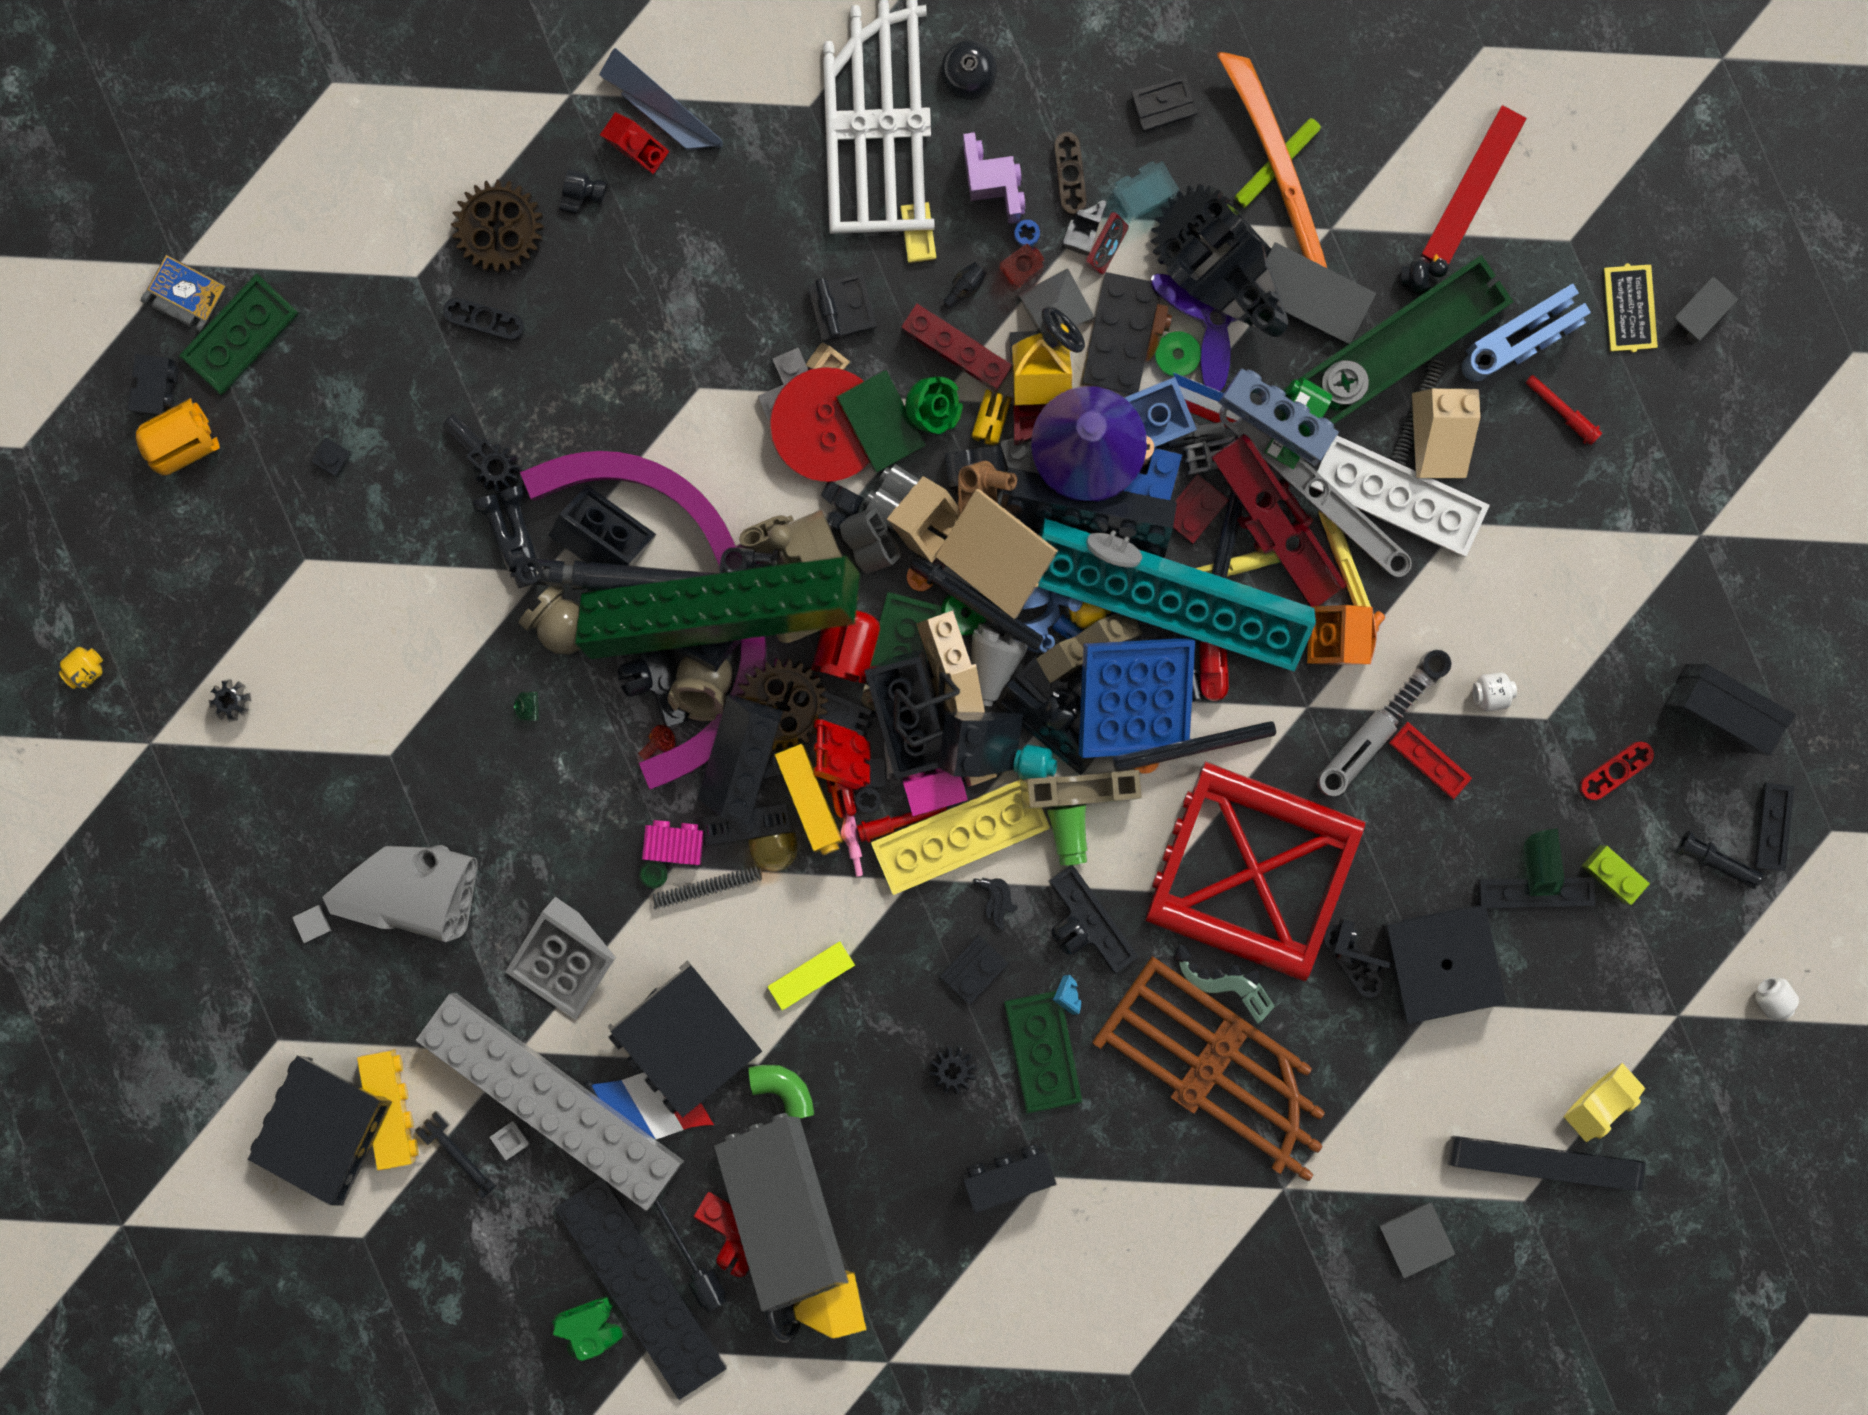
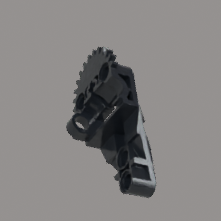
M1198 184L1196 191H1194L1192 186H1187L1186 195L1178 190V200L1175 201L1169 197L1170 207H1160L1164 216L1154 218L1155 221L1160 223V226L1151 229L1153 233L1158 234L1157 237L1151 239L1153 245H1158L1153 250V254L1156 256L1160 255L1157 260L1158 263L1165 264L1171 278L1197 300L1271 337L1282 335L1287 329L1288 318L1260 239L1241 214L1228 205L1230 199L1227 196L1222 198L1223 192L1219 189L1214 193L1212 186L1208 185L1206 190H1204V186ZM1235 235L1238 242L1199 278L1195 270L1213 255L1209 247L1200 240L1201 236L1218 250Z

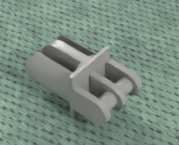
M1235 437L1210 442L1204 441L1182 447L1183 451H1186L1187 454L1185 463L1189 464L1190 471H1187L1188 475L1219 469L1215 463H1212V457L1221 450L1210 452L1209 448L1228 445L1235 440ZM1202 447L1203 455L1195 456L1194 449ZM1204 460L1206 467L1198 469L1197 461Z

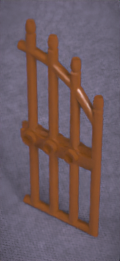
M1152 956L1092 1043L1102 1049L1107 1042L1173 1088L1175 1091L1171 1098L1192 1113H1195L1198 1107L1202 1108L1275 1159L1271 1168L1279 1174L1286 1167L1293 1173H1297L1303 1180L1310 1181L1314 1174L1308 1168L1302 1167L1298 1161L1290 1157L1296 1140L1303 1145H1307L1310 1150L1319 1153L1323 1147L1319 1141L1312 1139L1309 1134L1299 1128L1300 1108L1306 1112L1308 1111L1311 1116L1319 1120L1325 1114L1319 1106L1313 1105V1102L1299 1093L1292 1067L1296 1068L1298 1072L1308 1076L1312 1068ZM1154 972L1224 1019L1216 1032L1212 1033L1145 985ZM1138 995L1207 1042L1198 1057L1129 1010ZM1124 1019L1190 1065L1191 1068L1182 1081L1115 1035L1113 1031L1120 1021ZM1247 1037H1250L1277 1057L1284 1082L1238 1051ZM1231 1060L1289 1099L1288 1120L1222 1074ZM1216 1083L1286 1132L1281 1149L1207 1099L1206 1096Z

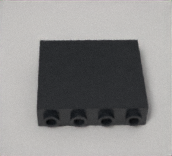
M688 960L679 967L680 972L614 1026L612 1024L608 1025L612 1033L608 1036L618 1050L624 1047L629 1053L626 1059L636 1071L639 1069L644 1071L648 1076L644 1079L654 1093L660 1090L665 1096V1099L662 1101L672 1114L677 1111L682 1118L762 1052L753 1038Z
M297 1055L288 1067V1075L283 1085L276 1092V1100L271 1111L264 1117L263 1128L251 1145V1153L248 1160L328 1205L343 1206L393 1101L383 1096H375L312 1062L313 1058Z

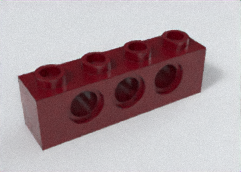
M917 303L901 327L902 333L994 392H998L1012 370V364Z

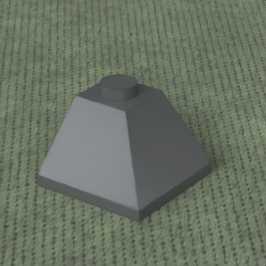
M1068 268L1018 295L1039 334H1042L1047 329L1041 316L1043 308L1047 306L1057 308L1063 312L1077 328L1095 318Z

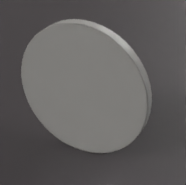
M1112 531L1110 534L1094 533L1088 536L1086 541L1088 549L1106 562L1123 567H1135L1142 560V554L1134 545L1129 543V537H1125V539L1114 536L1116 534L1115 531Z

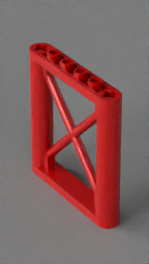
M1205 761L1193 791H1187L1183 800L1182 807L1186 808L1183 818H1177L1174 824L1172 834L1176 835L1173 845L1167 844L1162 856V861L1166 862L1162 873L1157 871L1154 877L1152 887L1156 890L1148 908L1145 921L1306 982L1314 965L1366 822ZM1204 798L1218 802L1247 869L1188 896L1179 898L1169 894ZM1230 801L1314 832L1320 836L1261 863H1257ZM1329 844L1341 850L1305 945L1292 940L1263 874ZM1252 879L1281 942L1189 907Z

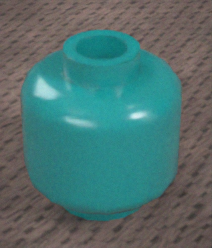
M1028 744L1022 750L1019 749L1017 751L1013 768L1014 772H1017L1018 777L1022 780L1054 777L1057 770V760L1053 759V753L1049 748Z

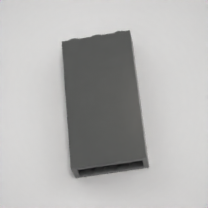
M787 1113L773 1116L771 1118L772 1122L768 1124L758 1123L747 1128L748 1132L744 1134L734 1133L727 1135L723 1138L724 1142L714 1146L762 1312L777 1311L849 1283L800 1117L788 1116Z

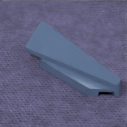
M617 48L612 50L599 76L623 90L621 93L622 97L684 149L697 150V148L722 147L723 142L715 133Z

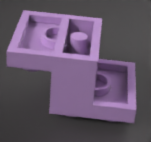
M975 132L963 134V149L971 201L1004 196L1008 224L1019 223L1020 216L1025 214L1024 209H1026L1024 192H1018L1017 186H1021L1022 181L1020 164H1014L1013 156L983 160L982 141H976Z

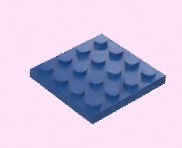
M1192 638L1083 644L1079 755L1082 758L1120 756L1190 740L1195 640Z

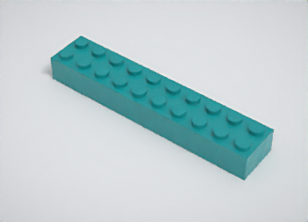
M1044 519L1038 536L1058 552L1040 579L1038 587L1295 671L1316 624L1314 608L1141 550L1139 551L1142 554V560L1138 566L1123 567L1114 565L1100 559L1088 549L1086 541L1088 536L1091 535L1090 533Z

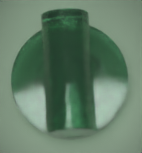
M521 692L514 702V710L521 720H539L538 692Z

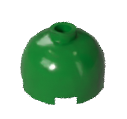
M935 376L919 380L911 387L905 401L906 414L910 422L917 429L931 434H941L947 429H953L959 421L963 409V403H959L956 391L959 390L958 386L952 380L944 377Z

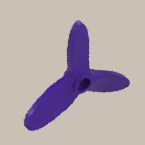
M1153 275L1150 279L1151 285L1164 301L1181 313L1201 322L1204 328L1200 347L1202 381L1205 386L1221 391L1225 386L1230 366L1231 346L1227 327L1230 323L1239 320L1197 300L1180 287L1170 275ZM1211 312H1217L1222 316L1221 325L1211 322Z

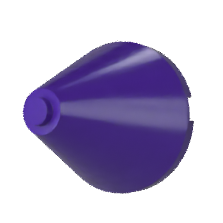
M1093 386L1073 388L1053 398L1040 412L1032 432V458L1041 478L1058 494L1075 501H1103L1123 492L1138 476L1147 450L1145 427L1136 409L1119 394L1105 388Z

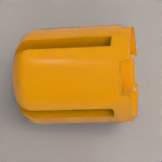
M191 398L141 424L136 431V442L141 455L147 461L148 466L162 476L170 475L220 448L217 437L211 439L209 435L211 430L207 424L209 421L197 402L192 403Z

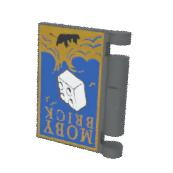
M166 254L140 301L147 304L152 295L156 296L157 298L154 300L152 308L188 327L193 325L195 318L200 319L195 330L201 333L227 286Z

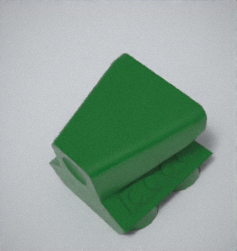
M601 1297L563 1311L552 1320L554 1327L553 1335L570 1340L566 1345L569 1355L581 1361L602 1354L621 1340L623 1332L620 1326L605 1322L613 1306L609 1303L607 1297Z

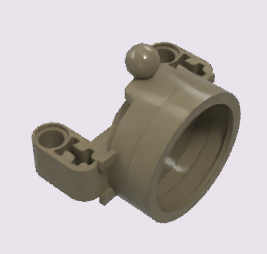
M822 509L797 520H794L792 515L788 516V518L778 515L746 528L739 536L742 548L771 554L774 549L778 550V556H781L784 565L842 557ZM756 561V564L764 563L763 561ZM821 629L776 636L779 641L789 643Z

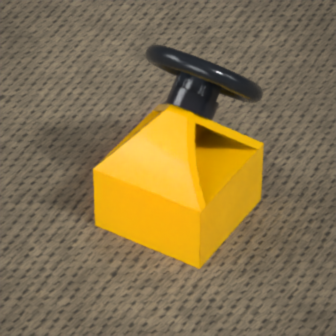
M1051 306L1043 308L1041 316L1047 329L1042 334L1030 336L1012 346V376L1015 405L1048 404L1059 394L1072 389L1070 351L1074 353L1082 352L1085 342L1076 325L1057 308Z
M845 1270L849 1281L847 1284L777 1310L778 1326L775 1321L774 1311H766L767 1324L772 1335L780 1342H790L797 1336L801 1323L833 1339L866 1330L854 1273ZM792 1324L790 1331L786 1334L787 1325Z

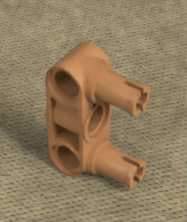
M980 461L961 468L958 475L959 517L976 489H980L998 504L997 488L1013 490L1017 484L1016 475L1014 473L997 471L988 461Z

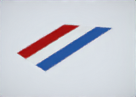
M1173 372L1189 412L1215 423L1220 422L1219 412L1222 405L1218 402L1224 393ZM1230 410L1226 412V418L1229 422L1233 423L1239 420L1240 417Z

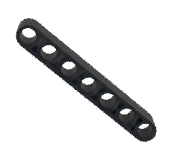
M1450 1136L1447 1165L1632 1191H1643L1646 1162L1461 1136Z

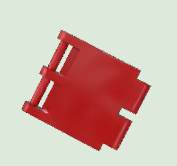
M822 719L815 720L814 728L817 729V743L814 744V752H817V764L814 767L813 774L856 790L866 787V783L870 785V765L866 764V760L870 761V742L863 736L858 735L856 731ZM822 755H824V767H822Z

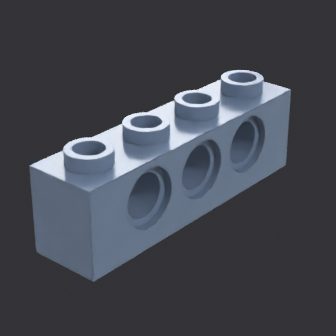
M1241 369L1235 375L1218 403L1316 466L1323 459L1339 433L1334 429L1333 423L1323 417L1317 418L1309 413L1310 409L1303 403L1298 401L1294 403L1286 398L1283 390L1273 385L1271 387L1261 381V377L1254 371ZM1250 393L1258 394L1261 397L1262 404H1253L1250 401ZM1274 409L1282 410L1286 415V421L1277 420L1274 416ZM1298 426H1307L1310 430V437L1302 436L1298 431Z

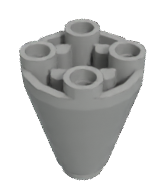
M979 623L978 628L974 629L972 635L971 665L976 664L983 705L992 706L1024 657L1028 646L1006 631L1005 633L994 631L995 627Z

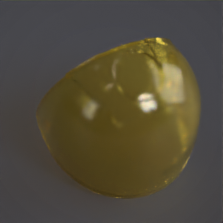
M796 832L748 840L753 860L758 866L767 871L777 872L784 870L796 858L798 851Z

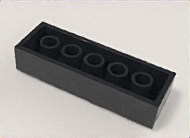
M1008 467L1007 472L1016 475L1017 484L1013 490H1003L1000 506L1037 535H1039L1044 519L1090 534H1110L1112 531H1115L1116 534L1114 536L1122 539L1129 537V543L1138 550L1165 558L1174 525L1176 501L1126 491L1098 502L1075 501L1052 490L1038 473Z

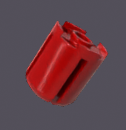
M856 610L855 625L821 629L811 669L818 672L819 667H821L820 672L857 682L858 677H860L859 682L866 684L867 678L864 670L869 668L872 663L880 632L879 622L872 615Z

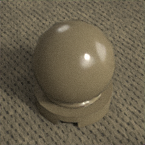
M549 586L538 597L541 601L538 607L533 612L528 608L518 623L526 631L536 628L538 639L546 649L555 654L570 655L580 650L575 644L580 603L573 599H563L565 592L563 587Z
M684 656L677 667V681L670 688L668 702L675 711L679 707L683 711L688 712V718L713 721L717 714L723 713L726 703L725 695L732 685V667L730 662L726 659L717 672H714Z

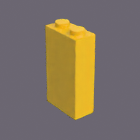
M800 744L775 754L813 850L815 852L821 851L823 855L838 850V844L842 843L843 840L817 776L813 774L814 769L805 747Z

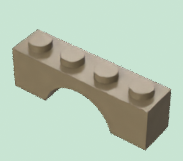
M1139 770L1081 776L1034 778L1020 781L1023 809L1128 801L1142 798Z

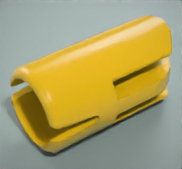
M985 389L972 432V438L976 441L985 439V444L997 445L1012 397L1006 396L1001 406L1003 395L996 392L991 400L987 416H985L992 395L991 390Z

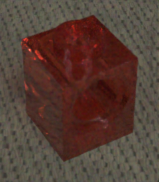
M1027 243L1003 260L999 268L1014 289L1017 290L1043 271L1044 265L1042 262L1045 259L1036 247L1031 249ZM1020 259H1027L1031 262L1032 268L1027 272H1022L1017 269L1016 262Z

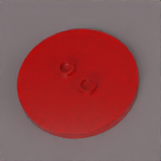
M823 367L811 369L795 376L781 389L771 409L770 434L777 454L791 470L811 480L830 482L851 477L869 464L862 447L835 396L863 382L861 378L843 369Z

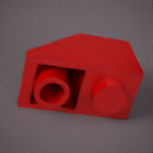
M617 112L614 113L600 133V136L615 149L652 174L656 172L669 153L667 148L637 123Z

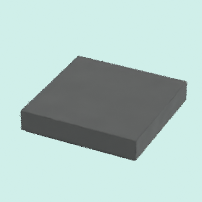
M1427 1202L1379 1225L1403 1278L1456 1255L1432 1202Z

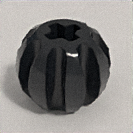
M231 679L222 680V689L215 685L210 691L215 694L214 700H208L209 708L217 706L214 715L220 720L227 714L228 722L238 721V712L245 716L249 711L245 707V702L251 701V694L243 695L246 686L240 681L233 687ZM231 697L235 699L234 704L225 702V698Z

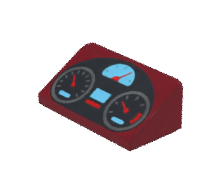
M1113 212L1110 214L1085 261V267L1100 275L1105 274L1129 229L1128 224L1117 213Z

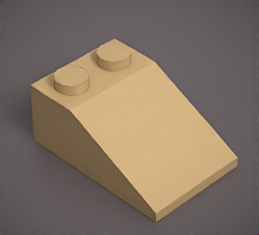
M1428 389L1412 393L1416 478H1466L1480 422L1479 389Z

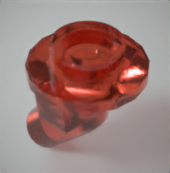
M657 725L648 735L651 741L638 754L644 760H647L657 749L664 753L672 750L676 744L673 732L669 728H665L664 725Z

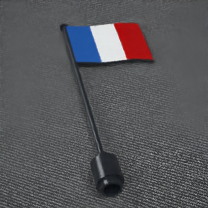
M645 1073L619 1081L594 1084L593 1081L588 1080L584 1083V1088H588L591 1093L655 1140L690 1127L714 1125L702 1103L697 1105L683 1118L677 1111L672 1114L662 1101L665 1099V1096L660 1090L654 1093L644 1081L648 1077ZM657 1198L654 1204L694 1272L690 1275L692 1281L688 1283V1286L700 1307H704L708 1313L727 1301L724 1296L726 1292L713 1270L707 1272L705 1268L698 1269Z

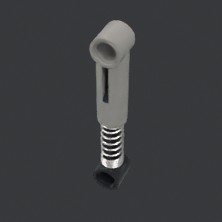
M1436 649L1422 655L1419 664L1416 666L1417 670L1412 673V676H1409L1410 681L1404 682V688H1399L1400 692L1394 694V699L1389 700L1388 706L1384 705V709L1381 708L1380 712L1375 711L1328 766L1319 773L1316 784L1321 793L1327 796H1337L1346 790L1351 781L1397 730L1395 725L1398 724V719L1400 717L1404 718L1403 713L1405 711L1409 712L1408 708L1410 705L1414 706L1413 702L1419 700L1418 696L1424 694L1425 688L1431 687L1432 683H1436L1441 677L1449 673L1452 662L1446 652ZM1433 656L1438 657L1442 662V668L1438 672H1434L1429 668V660ZM1359 749L1361 752L1350 763V765L1344 771H1342L1341 769L1343 768V766ZM1329 774H1335L1339 778V785L1335 790L1328 789L1325 784V779Z

